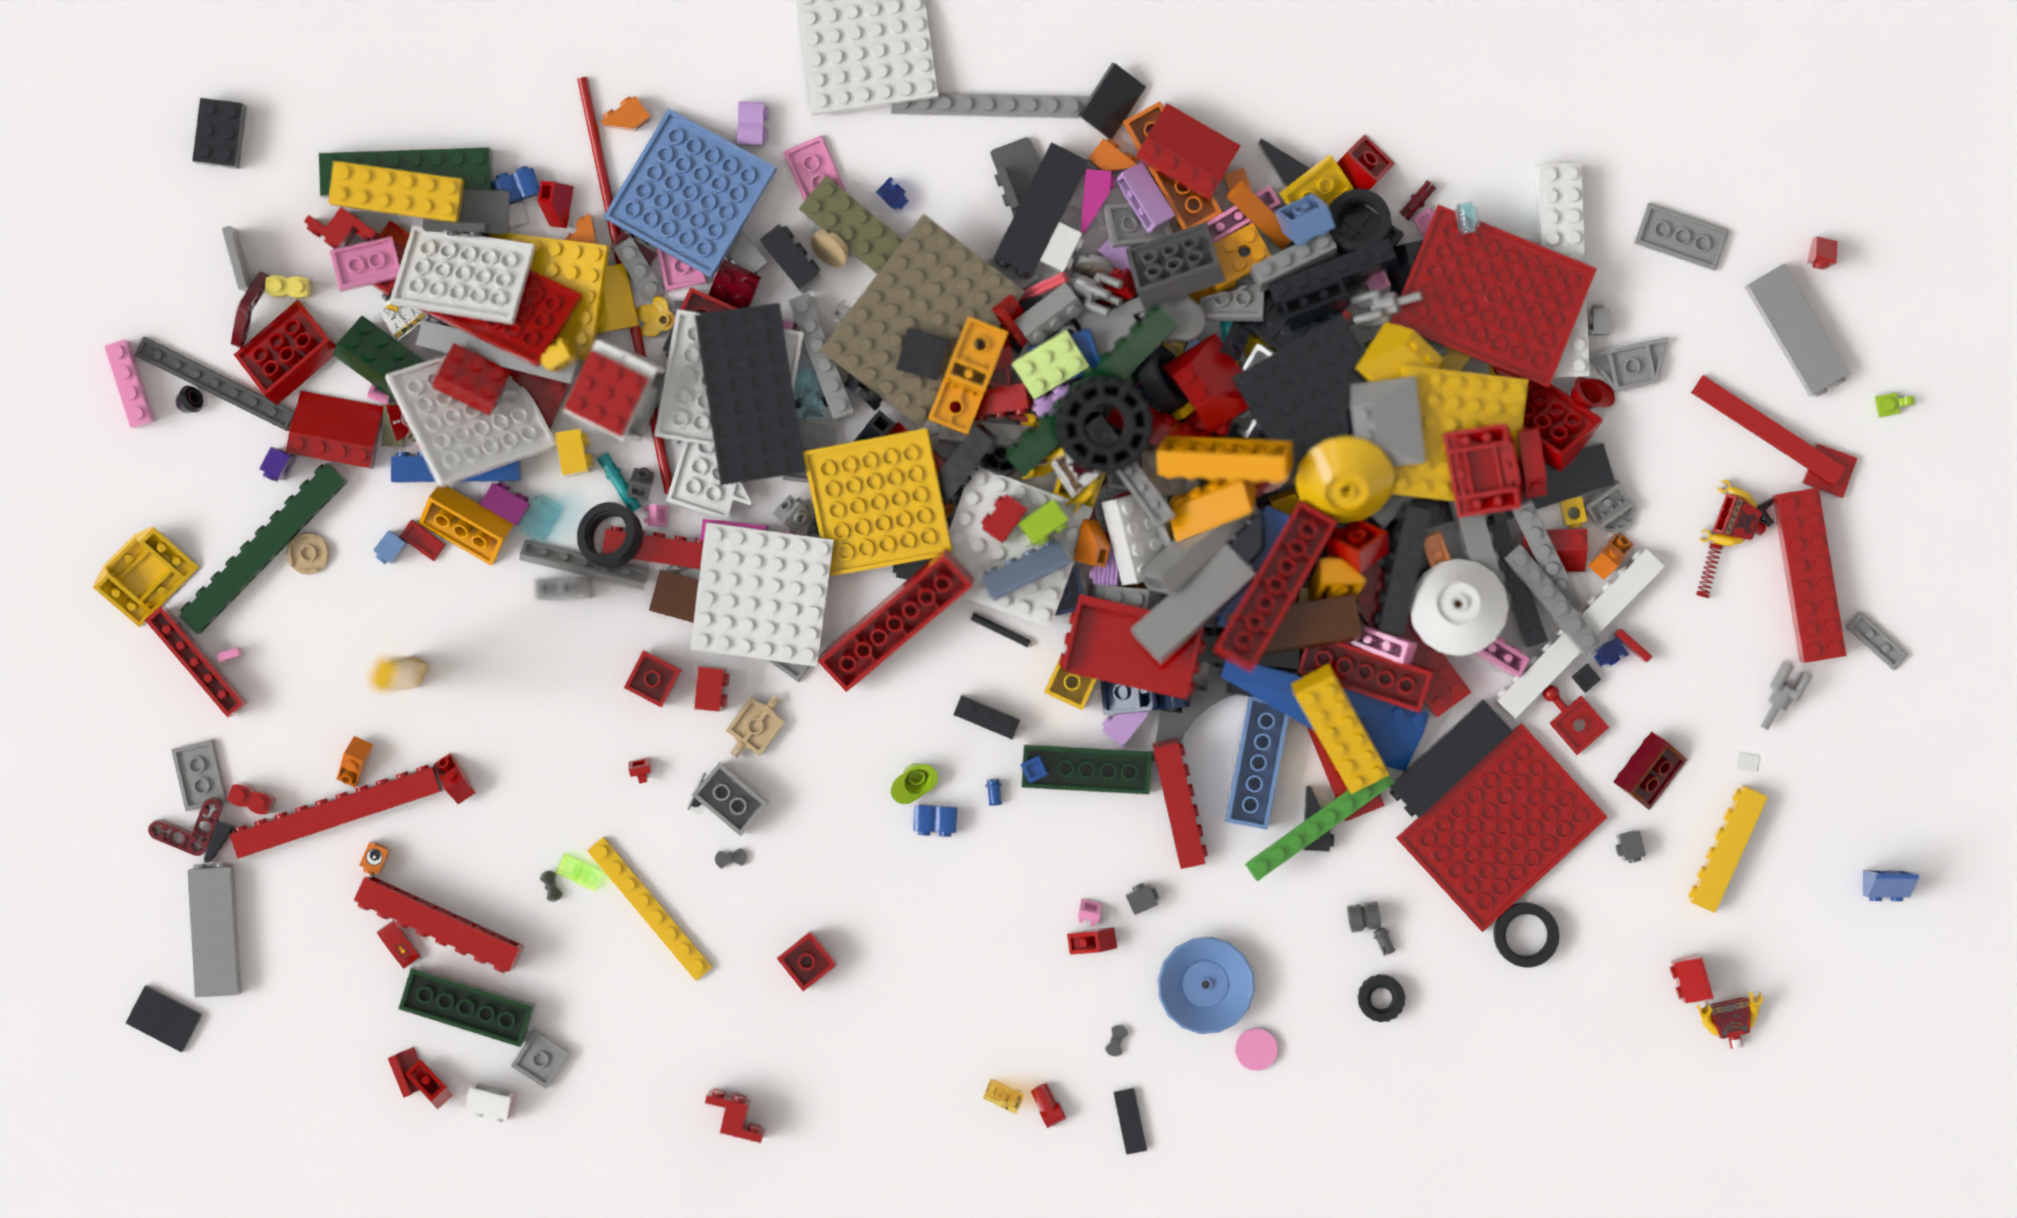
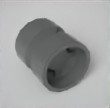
M1377 901L1365 903L1363 907L1359 904L1347 906L1351 933L1364 931L1365 927L1369 930L1381 928Z

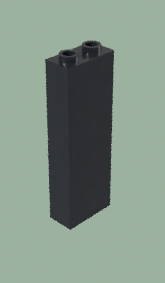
M1052 142L1050 143L994 255L997 265L1005 269L1010 266L1016 269L1015 273L1023 278L1033 276L1058 223L1061 221L1089 165L1088 160Z
M1597 442L1583 447L1576 458L1561 472L1544 461L1547 495L1532 497L1531 500L1537 510L1615 484L1604 444ZM1522 492V502H1523V501H1525V500H1527V499H1529V498H1526L1525 495H1524L1523 492ZM1512 510L1487 513L1488 520H1491L1492 523H1498L1515 517Z
M1481 699L1394 780V783L1390 786L1391 791L1389 793L1397 802L1400 799L1406 805L1404 809L1411 817L1416 815L1420 818L1513 730L1484 699Z

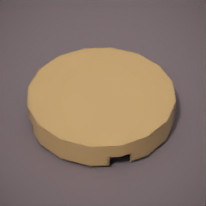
M818 230L811 238L813 251L824 263L833 267H842L850 258V255L847 253L849 251L848 246L836 233L831 232L829 234L826 232L827 230Z
M306 532L298 534L287 547L289 564L301 574L312 575L319 573L326 567L329 561V546L324 538L316 533Z

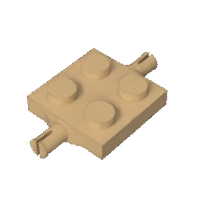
M773 695L767 704L758 702L752 696L749 698L725 730L738 742L730 752L732 755L736 752L734 756L738 758L744 748L752 750L758 756L762 754L785 723L773 710L781 701L779 698L776 699V696Z

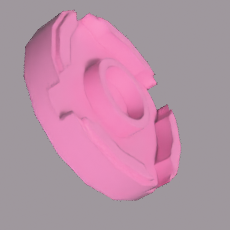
M1248 1029L1239 1036L1236 1042L1235 1053L1237 1059L1244 1067L1250 1070L1260 1071L1266 1069L1273 1064L1277 1057L1278 1046L1276 1040L1270 1032L1264 1029Z

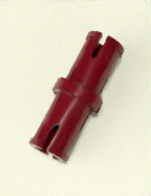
M1428 180L1425 181L1416 194L1410 196V201L1399 211L1402 217L1407 213L1404 218L1407 221H1410L1420 207H1424V202L1437 189L1432 184L1426 191L1431 183Z

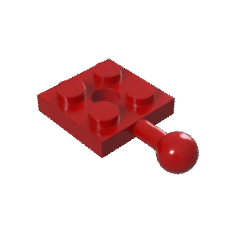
M1548 685L1543 690L1542 695L1545 700L1553 702L1561 711L1549 724L1570 749L1578 755L1603 734L1609 726L1582 695L1567 706L1559 697V689L1555 685ZM1577 719L1583 720L1585 724L1584 729L1579 732L1573 728V723Z

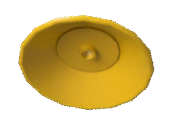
M1344 436L1326 440L1312 448L1299 464L1295 482L1299 499L1303 503L1337 521V523L1345 524L1364 520L1378 512L1391 496L1395 477L1392 463L1381 448L1365 439Z

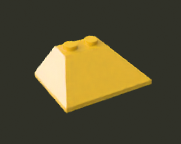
M1385 322L1355 367L1370 382L1400 379L1402 365L1445 370L1444 358L1416 331L1389 322Z
M152 526L134 534L104 564L93 588L140 627L145 622V619L157 610L199 566Z

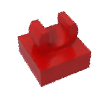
M649 757L629 761L628 770L630 777L637 776L639 784L648 782L647 773H651Z

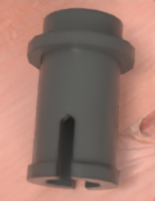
M1382 927L1373 932V938L1377 939L1383 956L1396 951L1388 935L1389 930Z

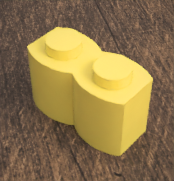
M272 275L266 277L265 293L275 298L291 296L296 299H308L312 297L313 282L300 276L287 279L283 276Z

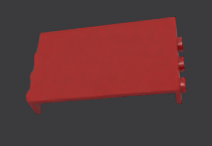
M1079 594L1076 610L1071 612L1069 624H1072L1070 633L1066 632L1064 645H1067L1066 652L1061 653L1059 665L1062 666V671L1188 700L1189 695L1193 696L1196 683L1192 682L1194 674L1198 675L1201 662H1197L1199 653L1203 654L1205 648V641H1202L1205 626L1160 665L1131 633V628L1152 610Z

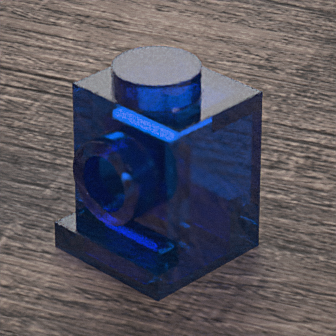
M889 177L876 191V194L894 211L898 208L902 210L909 202L906 196H904L906 191L898 184L894 186L892 184L894 180Z
M1613 637L1593 650L1596 654L1594 659L1600 667L1606 664L1612 666L1620 660V655L1622 657L1629 655L1618 637Z

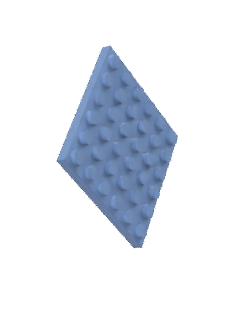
M668 108L603 218L706 276L713 278L772 180L777 168Z

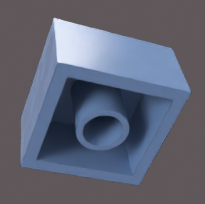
M1313 193L1275 211L1282 233L1296 245L1306 244L1311 238L1325 235L1330 229L1335 227L1327 204Z

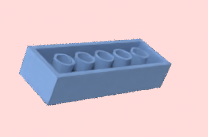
M1248 696L1224 821L1268 830L1289 716L1256 697Z

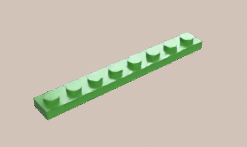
M1387 776L1353 794L1346 790L1244 865L1255 881L1258 882L1389 788L1394 781L1390 776Z

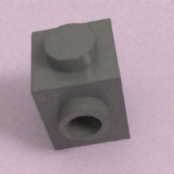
M1639 830L1616 835L1618 844L1615 845L1618 857L1622 856V860L1635 863L1641 861L1642 856H1646Z
M1144 883L1132 887V892L1125 894L1134 915L1158 905L1156 902L1159 899L1155 887L1150 888L1149 884L1145 886Z

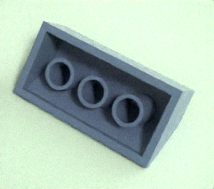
M1051 539L1043 544L1044 548L1038 551L1032 548L1024 552V557L1016 560L1015 557L1003 562L1005 566L998 570L995 566L984 571L985 576L982 579L992 600L994 601L1071 564L1060 540L1055 542L1054 539Z

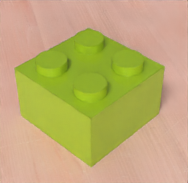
M1052 499L1020 522L1019 526L1033 546L1038 544L1040 547L1050 540L1049 535L1055 531L1058 534L1067 528L1066 523L1069 519L1056 501Z

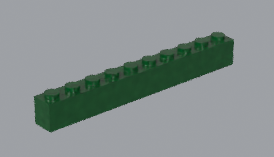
M1158 304L1155 307L1151 306L1144 313L1145 317L1140 322L1136 321L1130 326V332L1125 337L1121 336L1114 342L1113 345L1115 347L1110 352H1104L1098 358L1099 362L1094 367H1089L1083 373L1084 377L1079 382L1085 380V378L1099 375L1115 376L1124 380L1179 325ZM1077 381L1072 383L1067 389V391H1069L1072 388V386L1077 383ZM1061 396L1053 402V408L1048 413L1043 412L1037 418V423L1032 428L1028 427L1022 433V438L1017 443L1013 442L1006 449V458L1024 476L1059 444L1056 437L1055 419L1057 407L1063 399ZM1094 406L1093 408H1091V409L1088 411V413L1086 414V416H1087L1096 406Z
M326 463L325 466L321 464L313 472L315 476L310 481L306 479L299 486L300 491L295 496L292 494L284 502L286 506L281 511L276 510L269 517L271 521L266 526L262 525L254 533L256 537L251 542L247 540L240 547L241 552L236 557L233 555L226 561L225 565L227 567L222 572L217 571L210 578L212 582L207 587L203 586L196 592L197 598L192 603L188 601L180 609L182 613L178 617L196 634H201L348 483L331 464Z

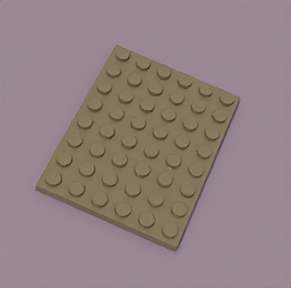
M923 213L820 348V351L922 428L928 420L968 316L998 328L1001 323L991 309L1010 294L1018 302L1025 291ZM907 328L949 339L937 381L896 369ZM977 339L974 342V347L977 350H981L984 346V340Z

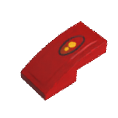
M392 920L377 931L384 945L403 969L421 957L418 950L408 940L407 935L396 924L395 920Z

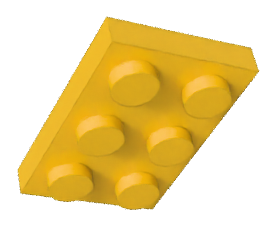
M1329 154L1282 190L1279 195L1288 205L1313 193L1326 203L1329 208L1339 195L1354 188L1334 158Z

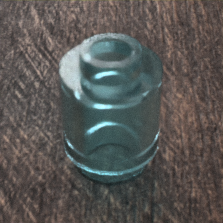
M1473 201L1456 204L1457 210H1455L1458 230H1463V234L1476 232V228L1480 227L1477 207L1474 206Z

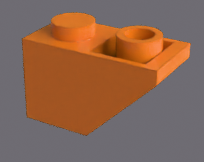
M628 96L620 102L621 106L618 109L607 111L603 115L604 119L601 122L605 127L636 131L652 118L636 96L633 98Z
M1103 138L1088 158V161L1099 170L1112 171L1111 173L1125 171L1137 165L1135 157L1127 151L1124 154L1118 150L1119 145L1110 138L1108 141Z
M588 213L585 217L582 215L575 225L578 227L573 234L569 233L565 239L568 241L598 244L593 217Z
M1083 518L1079 529L1078 542L1074 549L1073 560L1091 566L1106 567L1110 545L1102 527L1097 520Z
M1622 533L1614 534L1595 555L1588 567L1605 580L1620 565L1634 544Z
M356 736L352 738L343 754L337 780L355 788L357 787L373 748L372 743Z

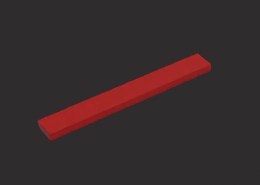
M1702 375L1691 391V394L1832 486L1836 485L1846 470V467L1706 376Z

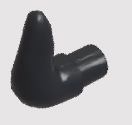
M1771 498L1757 506V509L1762 512L1760 521L1767 527L1774 523L1766 512L1773 502Z

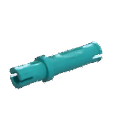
M607 452L600 456V458H597L596 460L606 473L605 477L611 481L627 509L634 512L642 507L636 498L627 496L629 485L623 478L621 469L617 468L609 453Z

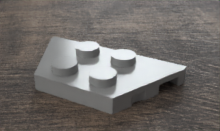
M1668 337L1589 354V361L1614 392L1654 384L1658 382Z

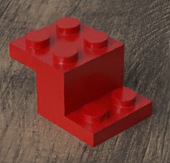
M342 207L339 208L327 226L310 215L303 221L308 225L306 228L308 231L319 238L324 236V242L333 249L348 246L356 234L366 241L376 240L379 236L378 232Z
M714 1088L712 1091L709 1090L706 1095L705 1104L725 1108L720 1134L761 1143L764 1138L765 1129H761L762 1126L756 1123L745 1125L751 1100L746 1099L747 1096L740 1093H734L732 1096L726 1094V1091L723 1089Z

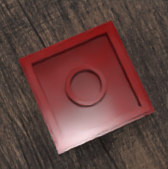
M1817 443L1816 449L1846 467V470L1836 485L1832 486L1807 469L1802 484L1819 488L1821 491L1843 498L1857 458Z

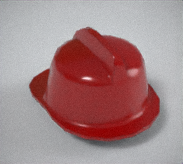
M1578 377L1575 379V386L1571 390L1570 397L1591 410L1595 407L1606 408L1614 404L1615 394L1607 383L1592 378Z

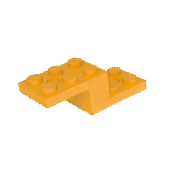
M1254 223L1214 243L1225 282L1188 294L1198 305L1202 297L1222 291L1229 292L1235 289L1236 281L1250 274L1252 265L1271 257ZM1247 247L1251 252L1247 257H1242L1238 254L1240 248Z
M968 316L928 417L929 421L964 435L969 433L1008 334L1007 331ZM983 339L986 342V348L984 350H977L974 347L975 340ZM952 402L960 403L962 409L959 413H952L950 411L949 405Z

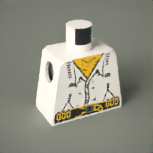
M392 292L389 296L383 293L380 297L387 306L380 312L394 339L401 343L420 328L422 320H430L431 317L418 309L391 305L390 298Z

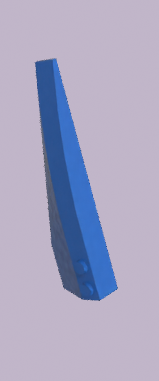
M1225 660L1221 674L1223 679L1315 731L1292 689L1291 683L1302 678L1301 676L1257 664L1250 674ZM1344 689L1386 766L1405 771L1422 738L1429 712L1421 710L1419 713Z

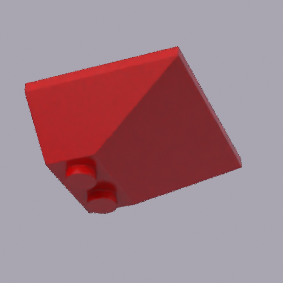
M1215 333L1162 366V370L1172 384H1177L1195 409L1197 419L1208 434H1211L1248 410L1246 403L1231 380L1232 377L1242 372L1233 357L1219 351L1223 343Z
M1507 423L1443 433L1458 518L1522 508L1521 474L1515 441Z

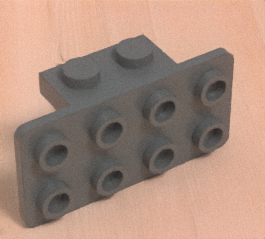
M1028 137L993 149L990 153L998 173L994 175L998 187H1003L1005 194L1001 196L1005 206H1010L1013 217L1040 165L1032 142Z
M464 190L459 222L423 219V230L426 232H447V236H460V233H468L470 237H481V233L506 234L509 231L510 195L507 191Z

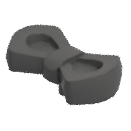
M741 848L728 853L718 851L715 855V863L720 869L724 868L728 863H736L743 866L747 860V855Z
M550 870L544 871L540 876V880L545 884L544 888L548 890L547 900L557 902L561 899L562 892L556 886L555 872Z
M1115 1025L1111 1028L1112 1037L1110 1043L1105 1047L1106 1052L1110 1056L1115 1057L1122 1054L1120 1044L1122 1039L1128 1035L1127 1029L1122 1025Z

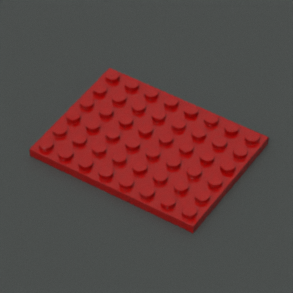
M1438 204L1401 293V296L1421 291L1423 300L1401 305L1400 313L1393 314L1390 323L1413 329L1425 339L1549 388L1597 268Z
M1520 723L1431 808L1405 828L1396 839L1479 930L1483 932L1608 817L1527 728Z

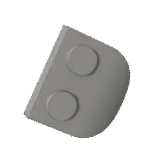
M1618 480L1615 481V484L1608 486L1584 503V508L1592 521L1604 532L1618 534L1628 529L1633 523L1632 518L1634 511H1636L1635 504Z

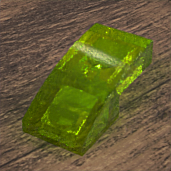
M566 853L563 854L555 870L556 874L594 892L604 874L603 871Z

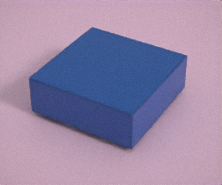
M1039 755L1020 764L1029 784L1048 775Z

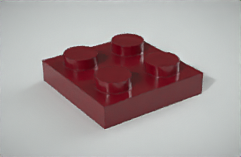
M724 259L718 268L708 295L738 309L750 307L762 277Z

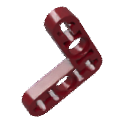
M259 271L239 302L233 326L231 345L238 348L244 346L249 332L252 311L265 292L266 277L270 276L269 274Z
M217 797L207 799L201 807L193 831L163 819H156L149 825L148 833L155 840L191 855L200 856L207 851L214 827L223 811V803ZM215 803L217 810L212 812L211 817L207 816L211 809L208 805ZM202 821H207L210 824L211 829L209 832L201 830L200 823ZM161 825V830L167 832L169 829H172V831L169 833L168 838H166L168 833L161 832L157 834V829L154 827ZM175 832H180L184 836L182 843H177L173 839ZM200 836L204 837L200 843V846L203 848L196 850V845L193 843H196Z

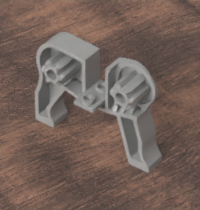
M1077 272L1068 276L1077 279L1080 274ZM1075 294L1083 305L1085 298ZM1189 295L1158 304L1179 325L1164 339L1166 344H1172V341H1191L1202 333L1205 327L1204 312L1200 305ZM1137 297L1111 310L1108 317L1085 308L1074 318L1082 330L1090 328L1099 356H1101L1106 351L1110 352L1115 347L1113 345L1114 342L1121 336L1125 337L1130 332V326L1136 321L1140 322L1145 317L1144 313L1149 308L1144 309L1140 298Z

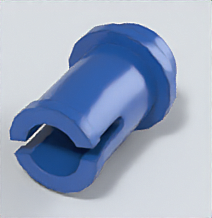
M989 779L987 784H985V787L988 788L989 806L1002 805L1000 792L1002 783L999 782V779Z

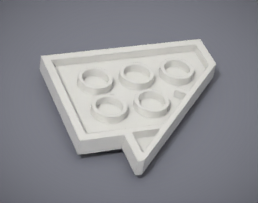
M684 442L666 501L728 520L734 500L748 505L752 504V500L742 482L720 485L715 447Z

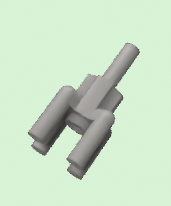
M1101 272L1096 273L1094 279L1080 275L1077 279L1068 276L1069 281L1066 284L1073 287V293L1085 298L1083 302L1084 308L1108 317L1111 309L1094 303L1095 301L1102 299L1117 306L1122 305L1123 299L1105 290L1103 283L1121 289L1123 281Z
M1375 289L1350 296L1351 303H1358L1360 310L1368 307L1372 309V312L1354 316V322L1356 325L1361 323L1363 330L1383 325L1385 322L1391 321L1390 315L1400 313L1401 305L1423 300L1422 293L1420 291L1398 297L1396 292L1381 295L1380 291Z
M1783 661L1770 684L1773 692L1768 702L1773 705L1762 722L1761 727L1768 730L1780 708L1787 711L1792 700L1798 701L1813 676L1802 672L1793 686L1786 682L1793 665Z

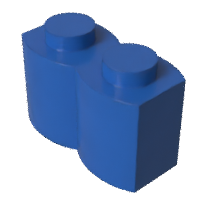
M523 166L517 168V173L508 175V172L495 176L496 180L492 181L495 191H507L510 195L509 205L539 195L540 186L533 167Z
M915 805L913 831H918V835L930 836V832H939L941 837H952V833H956L958 807Z

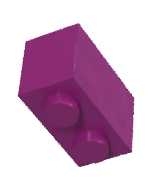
M501 481L498 484L492 482L480 505L516 526H520L532 505L527 502L529 497L520 492H517L515 495L509 491L511 487Z

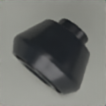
M189 385L181 388L175 399L177 408L183 413H197L203 408L201 392Z

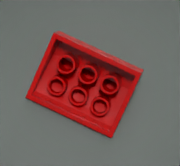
M1166 103L1136 154L1135 159L1209 201L1241 145Z
M297 299L233 355L262 393L277 406L334 357L333 353L336 343Z
M1530 381L1527 386L1522 429L1539 428L1544 461L1561 472L1576 458L1602 424L1603 418L1553 384L1546 388Z
M300 391L285 452L373 469L384 406Z

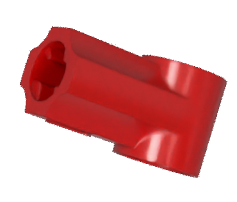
M1047 1082L1030 1090L1040 1109L1039 1113L1047 1129L1066 1120V1116L1060 1104L1056 1102Z

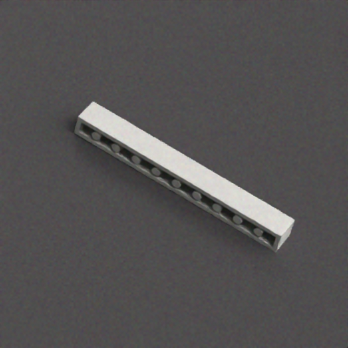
M1638 549L1630 557L1632 561L1627 566L1623 564L1616 571L1618 576L1613 581L1610 579L1606 581L1601 587L1603 591L1598 596L1594 594L1586 602L1588 606L1583 611H1577L1596 635L1665 567L1648 549H1643L1642 551ZM1561 628L1556 632L1558 637L1553 642L1549 640L1541 648L1543 652L1538 657L1534 655L1527 663L1528 667L1523 671L1521 677L1513 676L1511 678L1513 683L1508 688L1506 686L1502 687L1496 694L1498 698L1495 701L1512 718L1516 719L1581 653Z

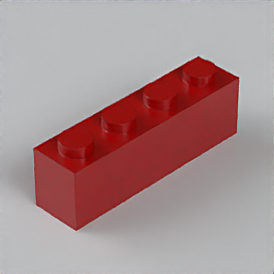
M1024 383L986 389L974 421L987 420L989 415H994L995 418L1007 417V412L1015 411V415L1028 413L1027 409H1032V395ZM952 402L949 405L952 413H959L962 409L958 402Z

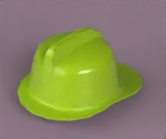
M912 763L908 765L891 786L892 798L900 804H910L936 786L938 782L937 771L927 764Z

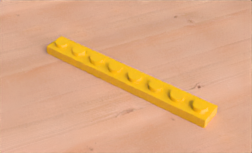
M602 837L587 850L695 981L712 968V965L605 837Z

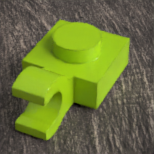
M1897 393L1874 397L1878 418L1900 414L1899 407L1915 404L1913 396L1898 399Z

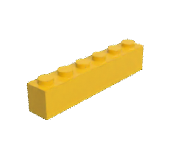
M1742 785L1740 789L1736 788L1732 796V800H1734L1732 807H1728L1723 816L1725 822L1715 833L1714 838L1717 840L1714 846H1710L1705 858H1708L1705 866L1700 867L1697 873L1699 878L1696 886L1692 885L1689 890V902L1716 913L1766 803L1767 796Z

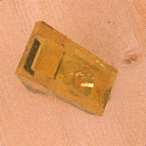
M990 1079L983 1099L1017 1114L1025 1094L1020 1089L1012 1088L995 1079Z

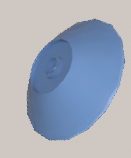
M1214 937L1192 938L1175 947L1163 961L1157 979L1159 1000L1167 1016L1181 1028L1198 1034L1220 1033L1236 1025L1249 1010L1255 992L1254 974L1245 955L1230 942ZM1204 980L1209 981L1207 988L1201 986Z

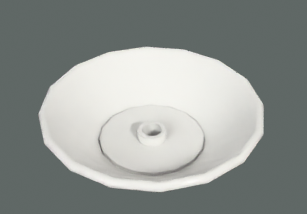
M1454 559L1440 562L1423 573L1414 588L1410 614L1413 627L1426 644L1440 653L1462 656L1477 653L1496 640L1506 624L1509 606L1505 588L1494 572L1475 561ZM1460 601L1463 603V606L1456 608L1454 604Z

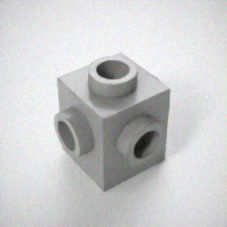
M790 494L773 512L780 521L795 533L812 515L806 509L808 506L806 502L800 497L794 499Z

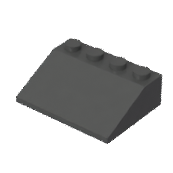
M1207 222L1126 249L1136 290L1144 309L1225 282Z

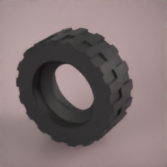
M1378 974L1369 977L1359 988L1357 995L1358 1005L1364 1015L1371 1020L1382 1023L1385 1021L1389 1022L1397 1018V1015L1403 1011V1006H1405L1404 990L1394 978ZM1385 988L1390 991L1392 1001L1387 1008L1378 1009L1372 1004L1371 995L1374 990Z

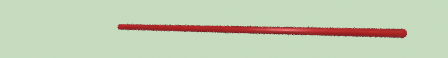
M581 77L577 79L606 213L613 201L588 78ZM607 221L613 245L620 234V229L618 226ZM614 252L616 264H623L618 255ZM640 326L631 327L630 332L634 351L646 357ZM656 407L650 420V427L664 493L667 495L672 483V475L664 438L655 436L658 419V409Z

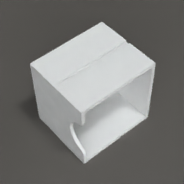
M596 339L592 350L650 378L622 437L565 409L563 412L623 441L640 442L662 396L667 367L618 343Z

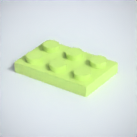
M1067 329L1012 361L1013 367L1034 399L1089 367L1088 362Z

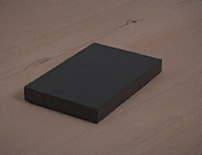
M1112 62L1077 116L1106 138L1112 140L1146 86Z
M145 985L125 1024L182 1053L203 1014Z

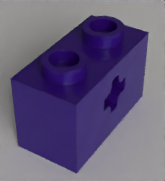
M270 447L259 470L264 472V477L272 481L286 480L296 457L279 448Z

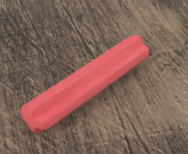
M1061 272L1024 289L1025 293L1018 303L1037 297L1061 286L1063 283H1067L1069 281L1067 273Z

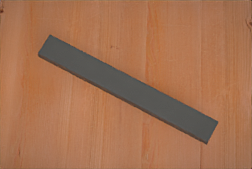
M143 337L134 356L285 431L289 430L295 411L281 404L276 406L267 397L153 340Z

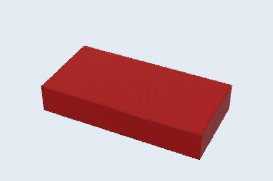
M412 519L399 536L433 562L447 545Z
M1616 629L1612 634L1643 662L1647 663L1652 658V655L1624 630Z

